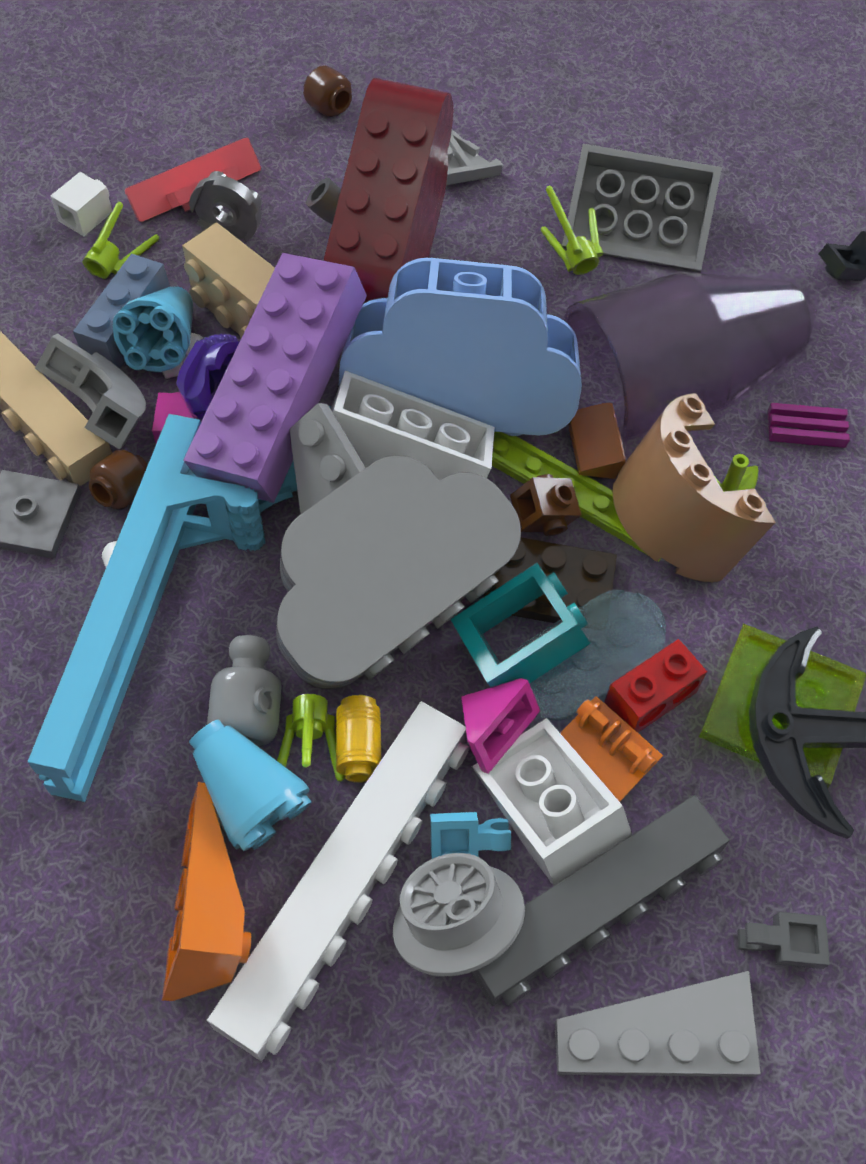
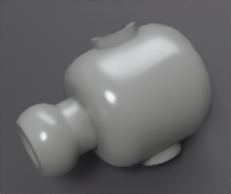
M242 635L235 637L231 641L229 657L233 664L232 667L224 668L213 677L207 725L218 719L224 726L230 725L256 746H264L273 741L279 725L282 688L280 679L272 672L264 669V664L270 656V646L264 638Z

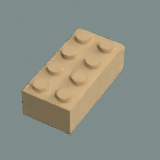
M216 222L182 245L186 261L184 268L189 276L191 286L189 292L197 306L209 309L223 327H231L242 338L275 267Z

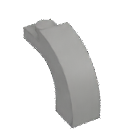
M58 333L52 336L35 369L81 398L92 411V415L84 428L116 448L121 449L146 409V402L142 392L121 369L99 353L95 352L91 355Z

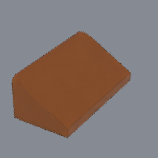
M602 403L577 409L575 416L568 423L579 475L615 479L625 464L626 457L613 404Z

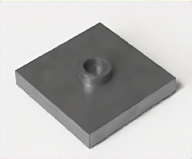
M2 470L0 473V548L55 559L82 492L79 484Z

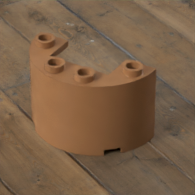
M696 393L680 396L670 402L622 466L613 484V501L617 515L626 532L649 557L656 562L663 558L676 566L675 573L703 582H718L723 580L776 522L756 489L723 492L711 468L707 465L693 442L691 435L687 432L711 430L715 425L702 400L699 399Z

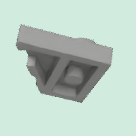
M451 131L447 152L448 176L446 185L500 175L503 164L498 159H494L492 162L485 160L478 155L480 149L478 146L462 139L455 131Z
M316 404L289 429L301 514L366 468L328 404Z

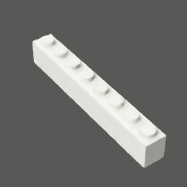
M422 701L419 703L248 958L247 963L241 968L207 1019L215 1031L261 1062L268 1052L275 1055L281 1049L291 1031V1027L287 1025L288 1020L297 1006L304 1010L311 1002L319 987V983L315 981L318 973L325 963L331 967L337 961L346 945V940L342 938L343 934L351 922L358 925L367 914L373 901L368 895L377 881L385 884L393 873L398 859L394 857L402 842L409 845L416 837L423 822L418 817L427 804L434 807L446 787V782L442 780L450 767L457 770L463 763L470 748L465 744L467 734L466 727Z

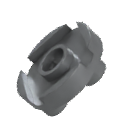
M214 171L209 177L202 179L191 194L189 206L191 212L195 209L196 214L200 218L197 223L203 230L217 222L236 238H245L243 241L245 242L254 236L262 220L260 209L262 199L256 191L248 189L242 183L227 177L220 171ZM223 206L230 210L229 214L223 211Z

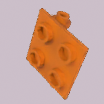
M595 696L591 701L587 699L576 711L578 715L560 734L617 800L621 802L663 755Z

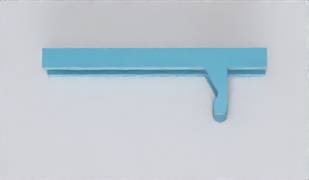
M168 414L28 759V763L33 771L39 774V779L45 780L43 785L51 795L85 802L179 550L223 539L233 540L238 549H250V551L260 550L263 544H266L261 523L260 508H258L257 492H254V489H250V487L245 488V486L196 477L183 461L201 424L199 419ZM197 504H206L209 518L193 515Z

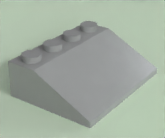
M583 144L568 221L576 237L584 236L587 240L591 241L588 210L594 208L599 243L603 250V255L701 272L722 167ZM564 234L562 247L566 248L569 241L566 234Z

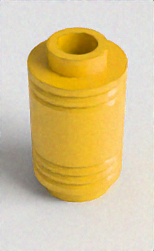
M365 695L345 697L341 700V705L336 709V771L345 775V779L351 782L368 781L381 761V710L376 705L374 698Z

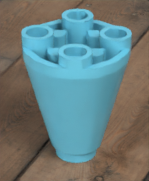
M168 287L129 301L114 316V340L130 368L163 372L175 368L183 361L191 340L193 318L191 295L181 287Z
M219 719L203 727L191 738L189 743L195 749L193 752L194 759L227 837L235 849L242 848L243 851H246L252 847L256 850L276 834L272 827L276 822L286 817L290 820L295 818L312 803L307 796L310 791L309 787L302 779L230 725L224 726Z

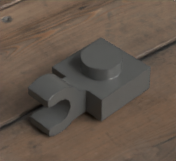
M778 912L773 916V925L746 923L745 929L738 930L739 950H775L776 965L824 969L830 965L826 916Z

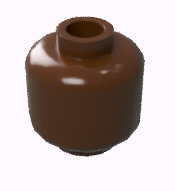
M325 65L315 68L307 76L303 94L305 101L310 107L328 117L338 116L347 110L352 101L351 82L346 76Z
M116 450L91 468L89 490L94 499L102 506L113 509H125L133 503L148 465L139 455H135L127 450Z

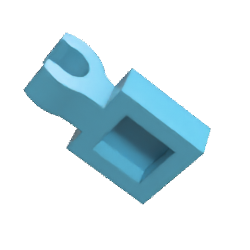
M477 812L430 814L431 859L451 853H467L478 857V850H511V830H508V819H490L478 825Z

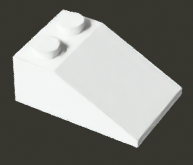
M547 718L521 734L489 774L482 772L478 763L472 766L529 854L553 886L632 836L623 805Z

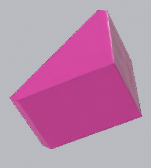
M520 678L461 697L467 741L482 772L490 773L540 712L528 680Z

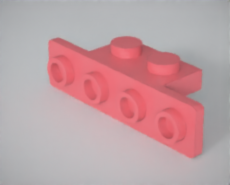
M245 137L125 189V194L138 221L143 222L181 205L184 211L190 210V197L197 184L202 179L209 177L214 171H220L227 177L238 181L260 171L261 166L250 140Z

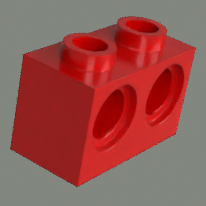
M677 639L611 683L604 703L639 733L696 694L708 671L687 647Z

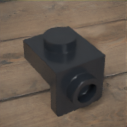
M861 231L849 246L827 243L818 253L826 264V271L833 278L857 281L866 279V231Z

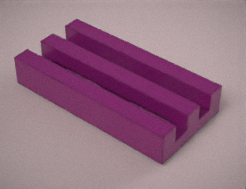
M771 403L768 408L769 441L846 448L850 441V435L846 433L849 428L848 421H845L848 416L847 409ZM778 426H782V427H793V428H799V429L778 428ZM814 429H816V430H827V431H837V433H834V432H823V431H814Z

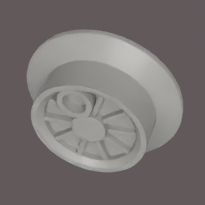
M451 853L438 856L418 867L406 880L401 890L400 907L393 923L395 946L400 956L408 965L425 974L456 976L478 970L500 957L518 936L525 916L523 895L519 886L509 875L497 868L490 867L484 860L475 855Z

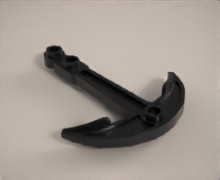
M814 627L796 634L773 652L757 676L749 707L750 733L754 750L769 781L788 803L813 824L830 833L848 839L852 836L854 829L835 805L822 776H810L803 748H866V712L802 708L796 704V680L804 674L810 650L817 638L823 633L818 627ZM772 718L780 722L783 730L775 727Z

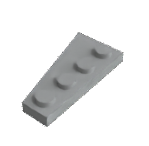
M749 971L559 1018L555 1021L557 1075L757 1077L761 1074Z

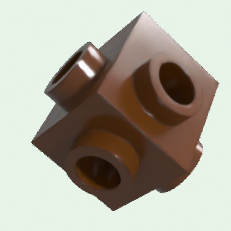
M551 474L540 475L531 478L510 494L512 505L520 521L521 532H544L545 536H555L565 532L568 529L567 525L582 516L571 478H554Z

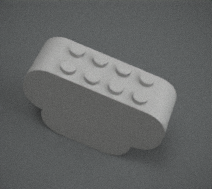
M388 456L375 461L300 514L285 532L281 548L280 574L288 593L281 602L276 626V639L281 654L303 681L317 688H341L351 684L363 674H365L368 680H371L394 661L390 655L392 652L399 648L405 654L430 634L426 629L429 624L433 622L438 629L464 608L461 600L466 597L472 603L499 581L494 574L509 562L520 542L521 526L514 507L492 481L478 474L467 472L455 473L438 480L425 464L411 457Z

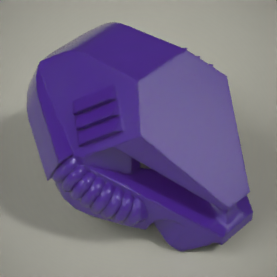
M215 334L200 341L197 340L180 368L176 385L194 419L202 421L240 342L235 335Z

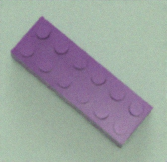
M282 253L183 459L196 477L245 486V488L250 487V489H254V492H257L258 499L272 503L275 502L293 461L289 429L319 403L367 297L354 267Z

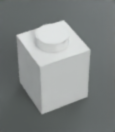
M81 172L50 196L58 221L82 236L87 235L112 212L109 199L110 194L107 187L101 181L94 180Z

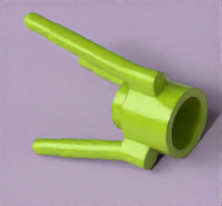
M547 186L546 192L569 241L566 245L567 250L565 251L547 227H542L541 232L564 261L568 272L573 271L576 275L591 272L599 264L598 257L604 254L599 243L595 209L590 208L588 210L591 241L587 240L584 236L576 237L553 187Z
M121 202L116 203L96 242L82 261L85 268L91 274L103 279L108 278L111 272L116 275L131 254L142 255L160 239L158 235H153L123 259L119 260V249L107 239L123 208Z
M303 694L293 699L292 714L286 716L285 733L277 761L286 767L296 732V736L302 739V766L309 767L311 764L312 742L314 739L320 738L323 732H325L336 780L339 782L343 781L344 775L336 771L335 716L327 714L328 701L321 695Z

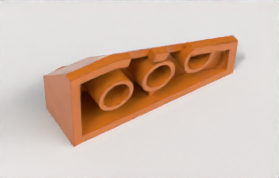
M202 782L197 784L189 809L181 866L188 868H184L182 871L174 910L179 911L176 917L173 937L169 941L162 997L164 1001H175L230 983L238 964L247 963L250 953L251 932H244V906L213 801L205 783Z

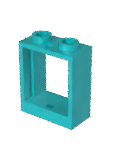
M535 563L450 619L490 687L520 678L528 680L530 684L591 644L582 631V628L588 625L585 617L574 602L566 607L561 598L567 595L568 592L554 572L546 577L538 563ZM545 594L563 622L500 663L483 633Z

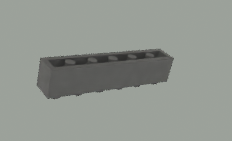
M693 795L525 904L523 925L511 946L493 962L470 972L492 1007L504 1000L507 1006L514 1004L532 990L528 984L530 981L542 973L548 979L554 977L572 963L568 957L570 954L582 946L587 952L594 950L611 937L608 929L622 920L626 926L631 925L649 911L646 903L658 895L664 901L668 900L687 885L683 878L695 870L703 876L718 866L724 860L720 853L730 840L698 798Z

